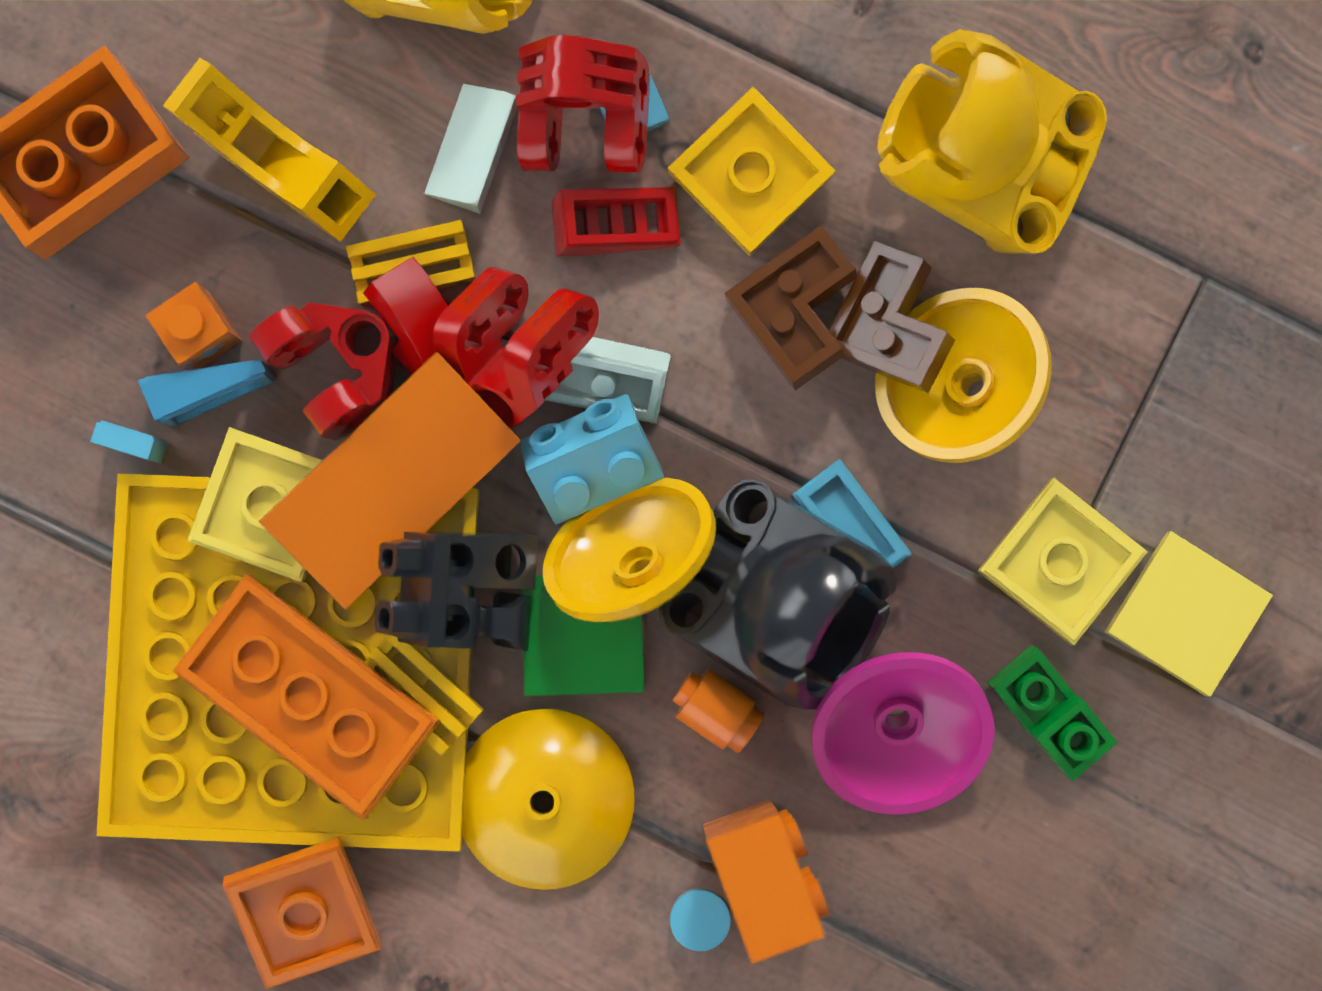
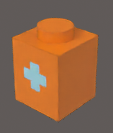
M196 281L145 315L176 363L186 370L203 368L243 341L212 294Z

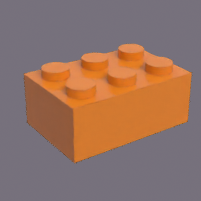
M106 45L0 119V214L23 246L44 260H47L190 158L123 63Z
M768 799L703 824L708 847L752 964L825 937L819 920L830 916V912L819 883L810 871L809 866L799 868L796 859L808 854L795 819L789 814L787 808L777 811L771 800Z

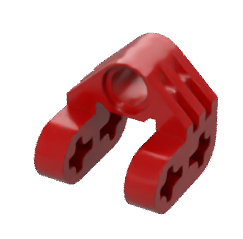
M573 35L550 36L519 47L518 59L522 62V68L517 74V83L520 85V94L516 95V107L519 109L517 152L522 170L555 171L557 169L561 151L563 108L593 109L603 107L606 110L604 157L608 171L641 173L646 156L650 93L649 67L645 56L636 47Z
M490 267L483 271L442 312L434 327L433 343L435 351L444 358L511 429L537 410L544 402V399L559 386L558 384L572 373L571 361L594 336L598 326L599 307L596 300L589 295L566 288L559 289L513 334L506 348H503L500 338L524 313L528 303L529 289L527 281L520 274L498 267Z
M309 302L301 309L295 306H288L275 312L261 322L249 335V339L260 351L265 361L280 369L296 364L330 339L349 367L363 374L354 382L348 379L337 382L316 396L303 409L304 414L313 423L321 437L338 440L351 433L392 394L397 357L392 352V349L397 345L398 337L385 320L374 313ZM366 326L378 327L381 334L379 348L368 356H359L354 348L356 334Z

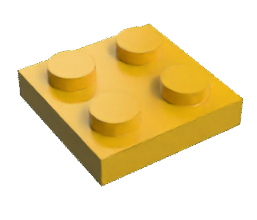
M752 87L668 167L667 173L750 257L835 175L836 171Z

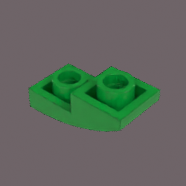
M1033 645L1026 648L987 682V685L1015 719L1072 782L1118 743L1083 698L1076 695L1043 653Z

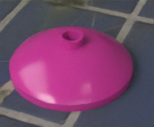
M894 653L876 657L859 664L842 675L829 688L821 699L813 718L811 745L814 760L821 777L842 799L861 809L875 813L910 814L934 808L953 799L978 777L993 747L994 718L989 701L979 683L957 664L925 653ZM904 709V712L900 715H887L894 710Z

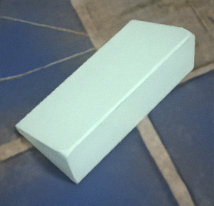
M463 84L424 192L426 196L481 214L518 110L516 107V95Z
M592 337L589 343L571 361L572 373L558 384L559 386L544 400L587 409L597 401L614 399L623 394H628L634 405L638 420L657 424L671 355L666 352Z

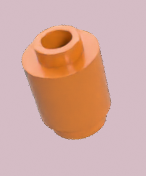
M710 668L701 677L691 671L672 699L674 703L680 706L675 715L676 719L721 750L727 746L736 753H740L765 716V713L754 707L755 699Z

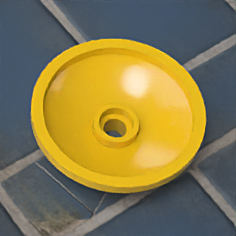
M961 288L946 291L916 306L909 312L908 317L947 331L955 339V342L929 393L879 373L875 374L877 405L886 426L910 450L922 457L939 462L964 463L991 456L1006 448L1018 439L1036 419L1050 387L1052 375L1051 352L1041 326L1019 302L1001 292L984 288ZM977 381H983L981 391L976 395L968 396L970 386Z
M662 478L573 517L563 524L547 550L543 564V580L546 590L563 612L585 621H619L652 611L680 593L700 571L715 539L716 522L714 513L705 496L695 486L679 479Z
M549 708L532 709L502 719L484 732L467 753L463 804V838L478 861L489 871L517 886L548 890L568 887L588 879L599 872L616 855L631 826L635 803L634 784L624 754L615 741L601 727L585 717L569 711ZM544 790L553 796L554 807L551 811L540 813L533 808L531 799L535 792Z

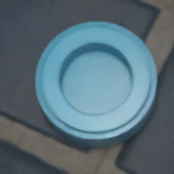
M694 888L684 892L676 899L671 909L670 926L672 933L682 946L693 951H707L717 947L726 938L730 929V913L727 904L720 895L706 888Z

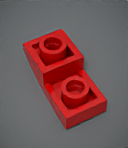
M414 256L373 280L363 292L365 297L400 339L392 349V352L410 375L436 353L433 343L434 327L439 316L448 307L438 289Z

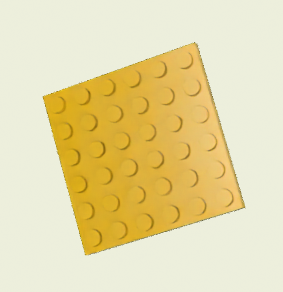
M117 473L96 836L317 845L340 837L343 847L460 852L463 844V804L468 729L443 756H440L425 742L368 819L362 820L172 672L245 574L255 577L357 657L365 661L373 649L378 647L386 634L378 633L374 629L376 606L380 600H400L401 577L381 575L345 610L309 573L305 582H300L188 542L189 534L211 477ZM470 489L427 532H477L479 489ZM414 645L470 696L472 649L427 648ZM394 648L388 654L398 666L457 720L462 717L465 711L401 652ZM378 666L375 669L383 677H385L392 684H394L405 694H407L418 704H420L392 677H390L380 666ZM441 722L434 729L442 737L449 731Z

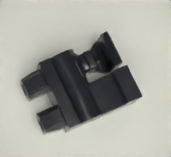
M508 531L461 533L404 532V539L382 542L379 545L378 568L383 576L401 577L400 600L379 601L375 609V631L398 637V642L427 648L476 649L477 637L484 636L491 638L492 642L497 646L528 651L531 596L512 592H498L493 597V606L479 605V598L474 597L475 588L535 589L538 535ZM513 546L519 553L520 564L515 575L510 577Z

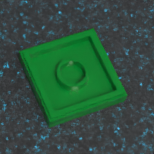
M536 575L535 589H521V594L531 596L528 651H523L524 696L644 692L642 615L625 620L605 622L585 621L572 617L555 604L546 590L543 575Z

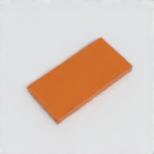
M436 352L259 520V523L346 610L381 576L380 569L378 568L379 545L382 542L404 539V532L426 533L521 440L444 358Z
M245 574L172 671L362 820L368 819L441 721L249 574Z

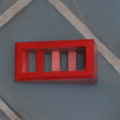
M676 187L560 189L552 200L554 240L557 257L675 248L681 245ZM646 204H655L658 233H648ZM622 206H631L633 234H625ZM599 208H607L609 234H600ZM576 210H583L584 235L576 234Z

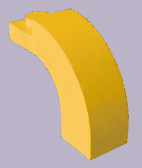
M202 58L197 60L163 105V107L193 130L196 136L291 209L340 242L377 195L340 162L315 148L288 129L212 64Z

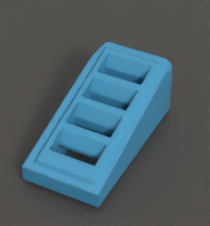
M251 360L146 376L143 379H139L138 383L154 420L173 428L272 384L277 378L273 369L262 360Z

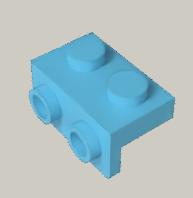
M623 394L614 399L597 401L583 413L560 423H549L539 427L531 436L524 438L520 442L526 472L555 525L664 478L661 465L638 421L634 405L628 394Z

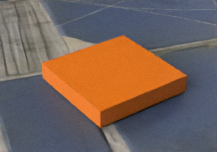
M340 837L224 876L222 886L265 989L381 950V939Z

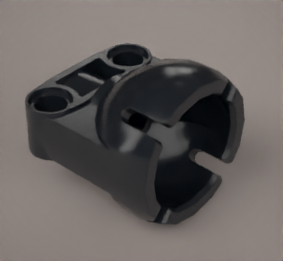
M756 479L742 480L732 486L713 510L716 522L715 539L700 571L680 593L659 606V618L662 625L669 632L781 703L800 709H817L829 688L842 675L865 662L872 652L889 617L890 607L885 599L896 591L897 578L893 567L880 552L775 492L764 482ZM761 502H768L765 516L760 521L749 524L751 510ZM702 603L703 613L700 620L695 625L686 627L685 621L688 611L692 606Z

